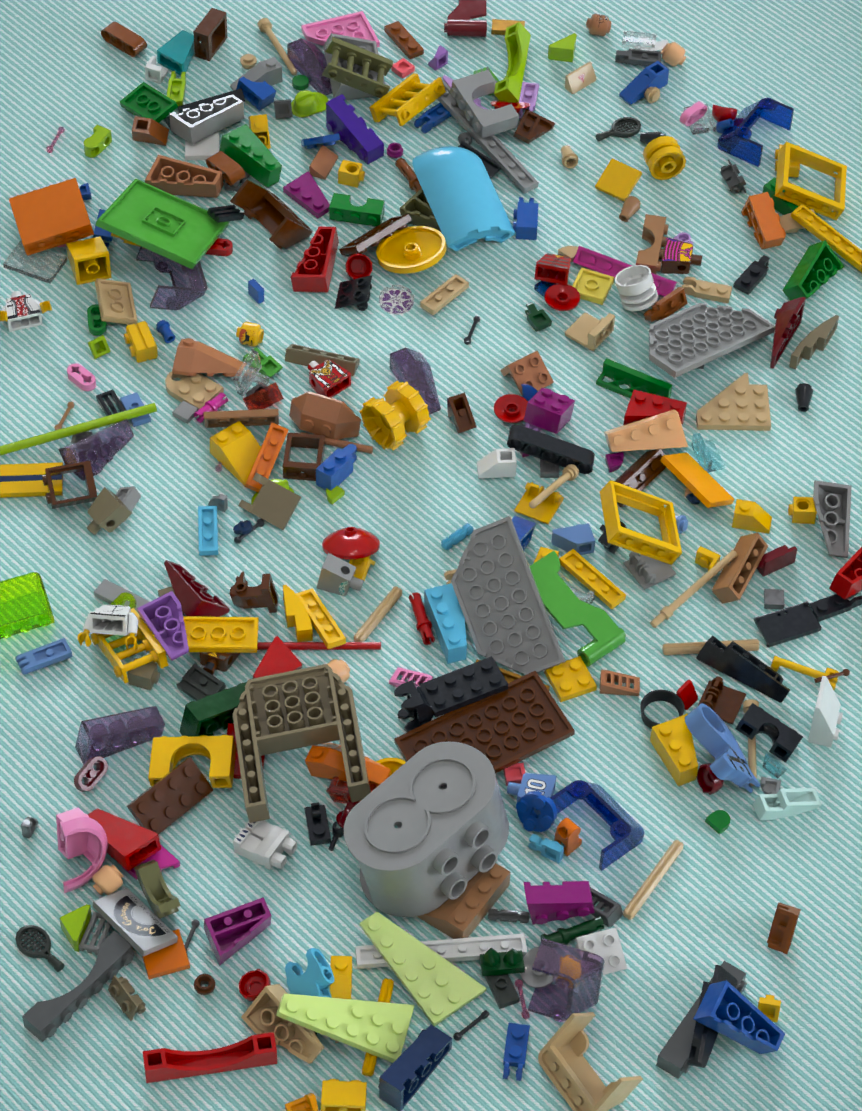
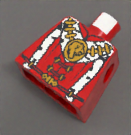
M326 360L320 365L316 361L309 363V383L317 394L332 398L351 386V373L333 361Z

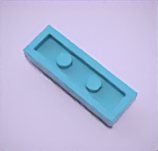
M198 506L199 556L218 555L217 506Z

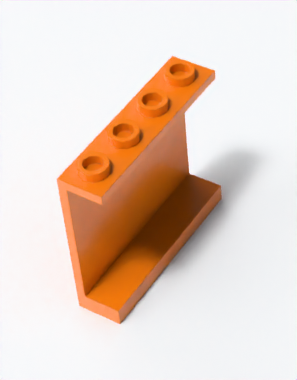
M76 178L9 198L27 256L94 235Z

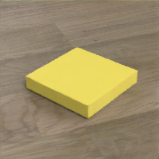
M581 267L572 286L578 290L580 299L603 305L615 277Z

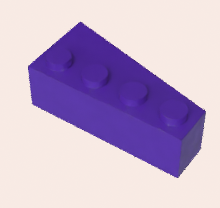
M343 94L326 102V128L333 134L339 133V141H342L349 150H352L358 155L359 159L367 164L384 156V143L371 128L367 129L365 120L362 117H357L353 112L355 108L351 104H346V98Z

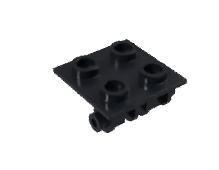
M372 275L340 282L335 309L357 305L360 311H365L368 308L367 303L370 299V290L372 289Z

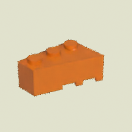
M768 192L749 196L741 213L749 219L747 221L748 226H753L755 230L753 235L761 249L780 246L786 237V233L780 225L779 214L775 212L773 199L770 198Z

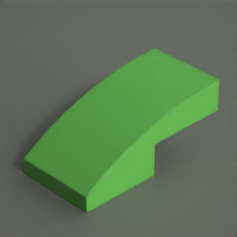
M257 347L243 357V361L246 364L252 366L253 370L268 379L283 368L271 355L267 357Z

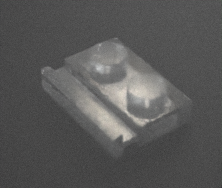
M705 104L707 106L705 115L689 126L692 135L709 133L710 130L716 132V124L707 104ZM691 106L684 107L683 112Z

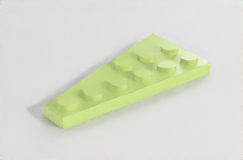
M375 912L360 922L361 929L433 1026H436L486 992V987L379 912Z
M284 994L276 1016L394 1063L402 1053L415 1005Z

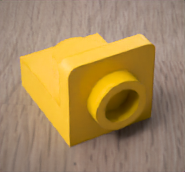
M700 546L696 552L695 563L703 568H707L709 571L720 561L721 555Z
M371 556L350 559L349 563L356 567L354 577L365 581L370 565L374 566L375 561L370 559Z

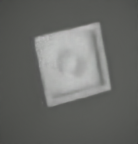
M251 349L233 378L237 394L243 397L252 382L265 388L270 377L259 373L262 365L258 352Z

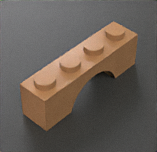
M645 215L642 239L648 241L652 246L638 251L636 265L647 266L650 268L651 273L654 274L661 270L662 261H659V259L663 258L664 249H661V247H665L666 237L664 235H667L669 227L666 224V217Z

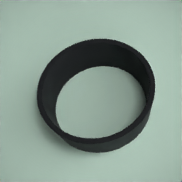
M668 690L651 691L641 701V717L645 725L650 729L660 724L651 721L644 714V709L652 702L666 701L676 707L679 716L684 714L683 701L678 695Z

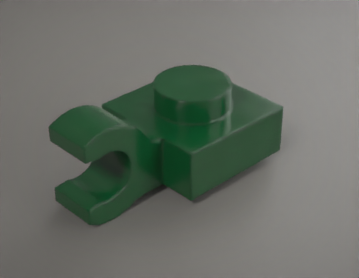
M533 302L526 304L528 310H525L527 321L536 332L551 326L552 321L543 309L538 311Z

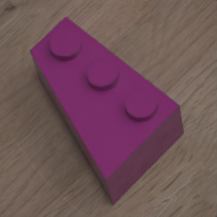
M563 881L562 885H550V882H543V885L531 886L530 882H524L526 902L533 925H542L555 920L564 921L577 916L585 917L595 913L589 881Z
M264 897L204 919V931L219 966L271 925L272 915Z

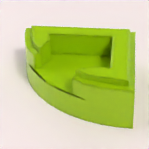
M339 486L334 487L332 490L326 488V496L330 504H334L345 494V490Z

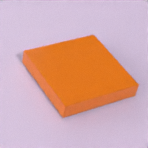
M179 929L173 930L178 936L177 943L144 957L142 956L149 979L190 968Z

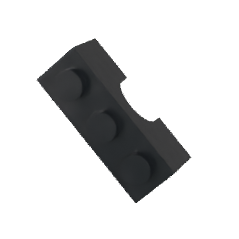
M754 703L751 704L735 728L751 740L759 733L768 735L773 742L769 752L785 763L803 738L797 731L791 729Z

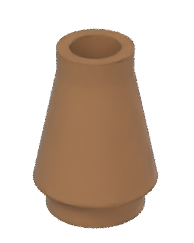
M629 196L625 199L619 215L620 220L628 222L640 209L638 198Z

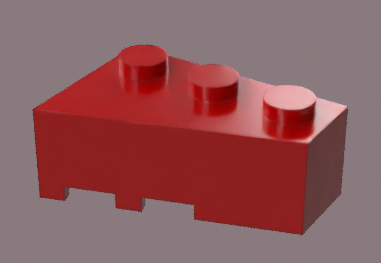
M633 390L624 416L623 425L671 410L678 412L681 424L683 425L687 402Z

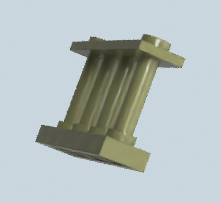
M332 36L325 49V52L332 54L331 63L329 62L322 72V76L378 98L386 95L390 86L383 84L384 75L386 76L393 66V60ZM338 57L347 60L346 69L337 66ZM354 64L362 66V75L353 72ZM369 69L378 73L377 81L368 78Z

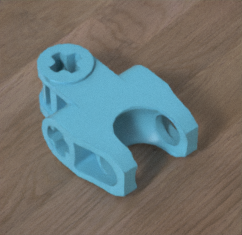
M310 948L307 950L308 966L305 972H303L302 967L298 963L289 962L286 964L285 972L290 994L332 998L328 986L334 982V975L331 966L319 949Z

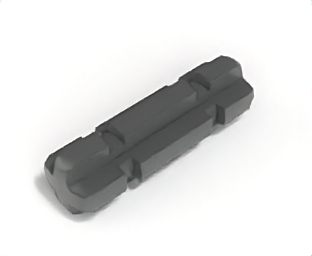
M489 909L488 919L492 921L499 919L504 922L520 921V923H528L529 912L521 911V913H518V911L513 910L498 911V909Z

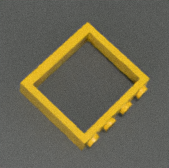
M786 141L778 152L775 196L798 206L803 204L808 209H814V212L837 220L845 208L847 166ZM790 160L834 177V200L789 183Z
M612 480L601 489L600 497L608 543L672 565L682 554L673 503ZM617 502L657 516L662 541L622 527Z

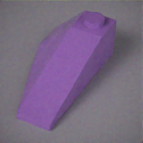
M173 591L137 608L140 617L164 648L166 655L171 661L189 652L181 603Z

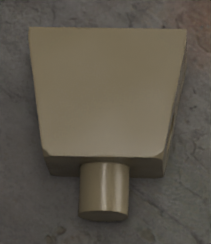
M104 487L88 509V514L93 518V521L87 526V529L94 535L101 528L111 533L132 512L117 495Z

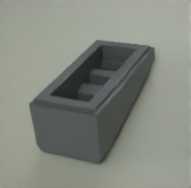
M590 887L591 894L594 897L593 905L599 901L594 906L595 913L592 915L595 918L600 916L604 924L611 928L623 915L621 905Z

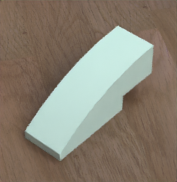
M815 788L780 789L777 794H759L753 803L759 821L798 815L822 805Z

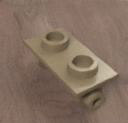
M114 975L108 991L119 1004L123 1013L132 1021L135 1013L142 1014L145 1012L146 1004L138 994L131 996L135 990L127 978H117Z

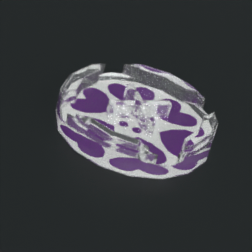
M392 285V287H386L380 292L379 305L389 314H404L413 307L414 295L405 286Z

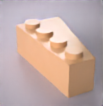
M676 410L664 412L604 432L609 450L612 452L688 447L680 417Z

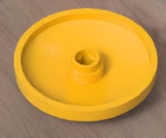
M411 226L393 232L392 236L383 239L379 243L376 250L377 259L382 268L393 273L408 274L419 272L435 265L445 255L447 246L445 237L439 230L428 226Z

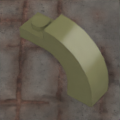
M150 860L135 866L134 870L154 914L161 919L178 912V907L181 906L179 899L169 891L158 862Z

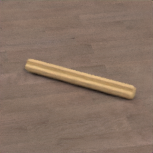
M758 639L720 641L725 646L734 641L746 651L759 650ZM706 642L663 644L662 650L664 655L699 654Z
M678 840L673 841L624 909V917L629 920L635 917L683 850L684 844Z

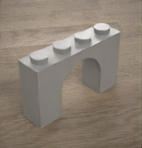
M489 70L453 80L450 89L451 96L456 99L459 108L463 110L467 120L471 122L474 131L479 134L481 139L517 128L519 115L512 104L488 110L474 103L475 99L494 93L496 81Z

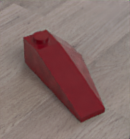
M805 297L785 302L775 312L774 318L776 322L770 368L774 369L802 322Z
M165 560L164 565L173 590L186 616L220 617L230 611L219 597L215 595L212 597L207 593L208 588L205 585L194 581L195 577L180 564Z

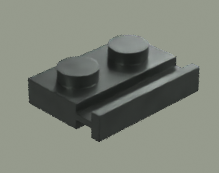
M195 663L182 677L181 682L176 684L178 689L196 701L207 695L221 692L226 688L224 682Z

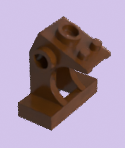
M241 572L240 576L236 577V583L230 589L229 594L233 604L244 609L267 607L269 613H277L279 597L271 574H263L260 585L248 587L245 573Z

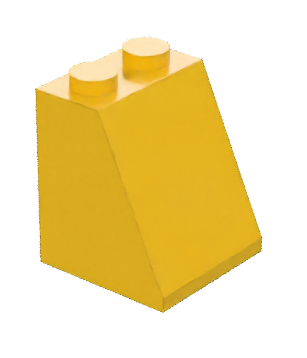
M101 236L66 243L67 256L77 285L94 282L96 278H111L109 251Z

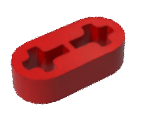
M218 238L205 254L229 256L233 252V243L228 239Z

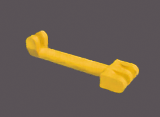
M777 656L773 657L770 667L777 672L779 666L813 678L839 673L837 670L828 667L825 673ZM838 677L828 679L833 690H835Z

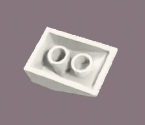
M822 676L808 742L832 747L833 740H837L839 734L836 724H841L843 713L839 712L841 704L826 676Z

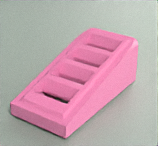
M398 667L389 680V684L398 687L406 683L405 679L409 678L407 682L414 680L419 686V683L422 684L432 680L433 676ZM399 675L403 676L401 680H397Z

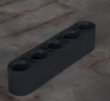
M512 425L510 427L507 440L509 448H515L516 451L564 468L569 464H573L579 469V473L582 474L592 472L595 458L593 451L521 425Z

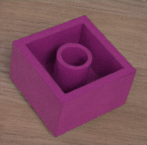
M541 388L527 403L524 422L558 434L570 421L575 400L570 399L566 395L555 393L551 389Z

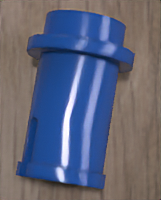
M165 320L159 321L156 324V330L161 333L166 343L173 342L176 336L171 331L169 322Z

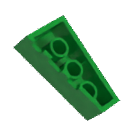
M247 124L222 135L219 151H222L237 162L245 172L268 188L279 182L282 165Z

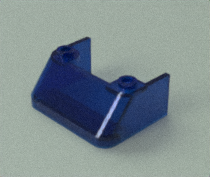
M763 98L745 107L733 121L734 126L727 128L718 138L717 147L721 151L759 167L763 145L750 140L752 136L751 127L759 118H762L790 130L794 108L771 98Z
M576 780L550 797L556 805L557 814L575 801L583 799L610 826V835L615 841L601 850L599 863L601 871L641 844L644 839V829L596 783Z

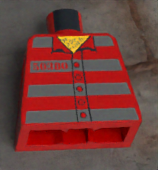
M545 254L536 262L534 279L567 285L571 258L561 254Z

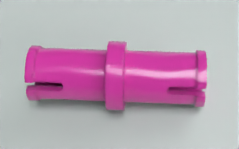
M221 392L211 401L208 400L205 406L194 413V417L199 416L196 420L201 423L204 420V412L218 411L217 409L228 402L227 397L223 399L226 395Z

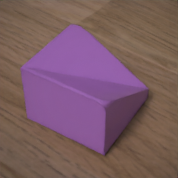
M441 45L438 47L434 58L428 63L435 71L448 64V50Z

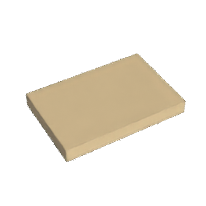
M96 278L95 288L101 321L136 325L138 320L131 284L129 282Z

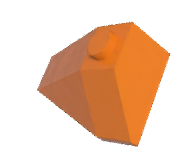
M334 743L312 745L305 759L311 776L347 782L341 745ZM365 756L370 786L378 787L390 776L391 769Z

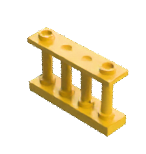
M413 73L371 105L369 109L374 122H380L389 115L397 117L399 126H403L443 95L446 90L441 77H438L430 84L420 82L418 74Z
M134 608L131 609V613H134L138 619V630L135 637L138 641H142L141 644H138L137 650L133 646L116 654L113 649L125 645V638L129 635L108 643L105 639L113 635L90 634L93 644L99 646L113 666L116 677H120L124 683H128L126 672L152 661L154 663L157 662L161 669L168 666L164 648ZM142 651H149L150 653L124 665L120 661Z

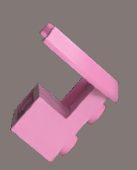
M79 807L56 815L58 850L67 859L83 854L92 865L78 877L64 881V893L78 889L92 880L93 875L102 867L107 854L108 841L105 830L96 820L89 818Z

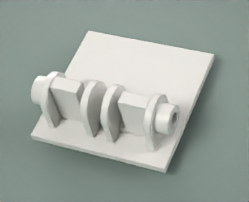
M616 927L576 937V951L580 953L582 962L585 964L587 979L627 969Z

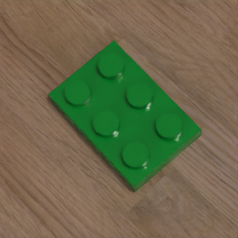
M145 82L119 101L121 107L135 116L150 118L158 123L178 108L177 102Z

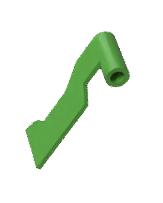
M555 551L529 566L546 610L564 630L583 625L593 637L591 642L577 651L578 657L581 656L587 667L625 643L626 634L624 630L619 628L604 610L579 600L558 575L560 560Z

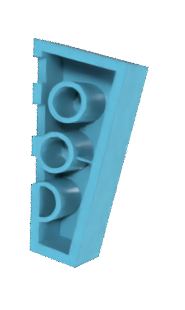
M452 583L424 590V606L447 664L466 660L465 618Z

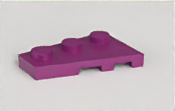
M309 171L283 187V192L317 219L329 212L330 204Z

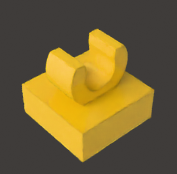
M766 994L765 998L759 997L758 1009L772 1022H778L781 1000H775L774 995Z

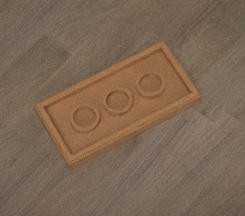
M278 409L204 412V424L206 428L229 427L237 421H240L244 426L271 425V423L278 425L279 412Z

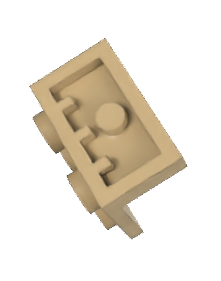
M583 313L565 331V336L594 351L614 331L615 315L609 313L605 318L598 320L588 313Z

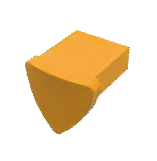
M313 1093L306 1094L302 1098L285 1104V1110L318 1111L316 1097Z

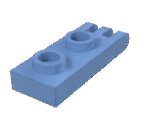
M63 638L17 655L15 660L19 668H21L22 674H28L73 656L66 639Z

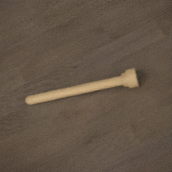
M268 18L260 19L257 23L258 28L261 32L267 34L291 74L296 75L297 70L271 30V22Z
M573 464L567 465L563 469L562 475L529 503V506L531 508L537 507L567 480H574L579 475V469Z
M754 699L745 700L743 702V712L746 713L752 703L759 707V702ZM755 735L752 740L748 738V766L757 779Z

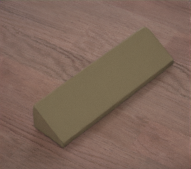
M291 344L287 347L285 354L286 362L308 366L312 361H316L320 365L326 360H331L349 371L351 376L355 375L360 362L359 358Z

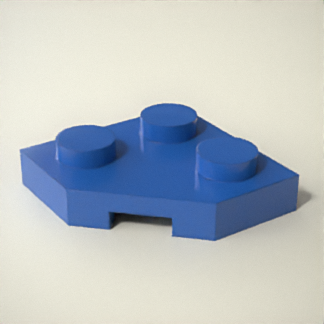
M338 133L302 139L301 145L306 146L307 149L317 148L316 144L321 143L324 146L335 145L336 141L340 140V136Z

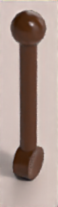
M843 669L842 672L826 677L827 679H832L839 676H849L850 671ZM822 677L814 679L815 683L821 682Z

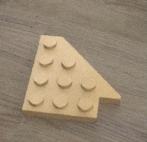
M744 373L697 410V430L770 431L771 418L767 385L749 384L748 373Z

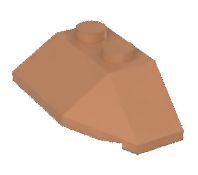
M310 391L291 400L289 416L300 430L325 435L326 438L333 440L358 437L361 419L343 401Z

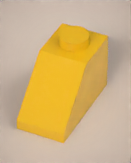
M737 499L732 528L769 534L772 517L756 502Z

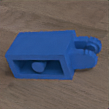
M519 197L517 209H514L513 219L517 220V222L513 221L516 239L537 240L538 203H534V198H530L529 203H525L523 197Z
M348 444L343 449H336L316 468L317 486L325 490L326 488L332 490L334 487L339 486L353 472V463L357 460V455L355 454L357 447L355 444Z

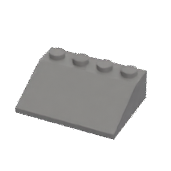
M332 33L323 46L327 64L331 63L332 54L325 52V49L332 36L378 54L376 41ZM338 57L337 66L346 69L347 60ZM354 64L353 72L362 75V66ZM369 69L368 78L377 81L378 73ZM330 79L333 98L341 94L344 95L346 100L373 97V95Z

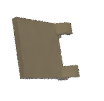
M256 473L253 480L262 484L253 504L241 500L238 506L284 530L301 496Z

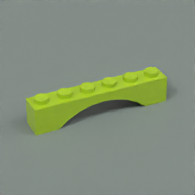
M520 22L506 28L504 39L508 52V70L505 78L496 83L494 95L499 101L519 102L531 37L530 33Z

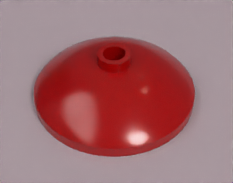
M355 527L339 529L329 534L322 542V549L326 554H332L340 559L365 558L373 555L380 548V541L373 533Z

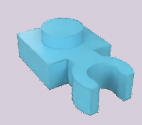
M536 834L531 835L529 839L530 844L528 845L530 849L540 851L542 856L556 863L561 862L564 846L557 841H551L547 838L542 840Z

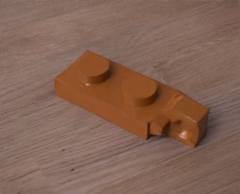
M678 287L651 306L652 309L644 313L645 320L651 322L662 320L685 306L687 299L684 288Z

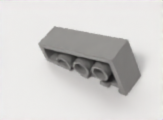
M229 95L213 100L212 104H199L196 109H183V113H169L171 131L193 145L244 119L243 101L234 95Z

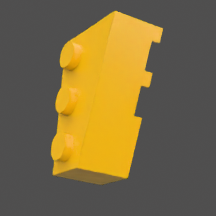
M688 714L653 726L651 729L650 742L677 786L696 780L698 771L692 733L685 723V716Z

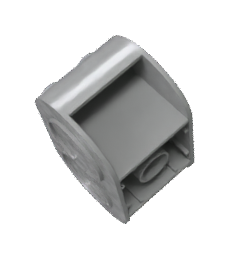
M439 742L421 749L355 805L346 817L344 824L346 845L361 867L360 883L365 896L380 911L397 917L424 915L439 908L448 899L454 900L461 896L470 879L479 871L482 873L487 872L495 865L498 855L503 850L509 835V822L493 765L482 752L472 746L459 742Z

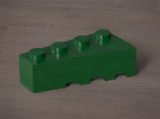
M247 682L186 704L179 731L181 735L188 737L214 736L213 732L220 728L226 730L228 723H234L233 712L240 703V696L245 691Z

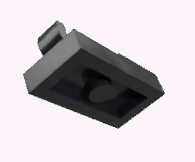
M311 803V807H304L310 845L331 843L325 805Z

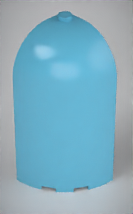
M444 146L428 150L413 158L412 164L415 174L448 247L459 251L470 244L477 243L476 239L484 238L485 241L493 240L502 243L515 234L482 160L475 153L461 147Z

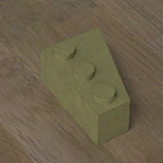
M421 188L400 207V215L409 214L411 221L408 222L409 224L428 226L441 232Z

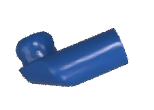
M727 119L717 122L716 131L721 134L725 133L727 128L734 126L733 120Z

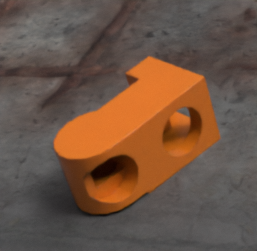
M565 818L559 823L554 841L564 844L563 853L566 856H569L582 844V840L578 837L581 828L569 818Z

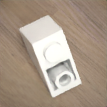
M515 448L495 449L477 461L478 479L516 477L517 461Z

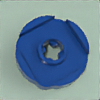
M530 791L516 804L518 817L527 831L544 832L554 824L557 818L555 803L549 796L546 798L541 795L542 792ZM534 808L540 811L539 815L535 814Z

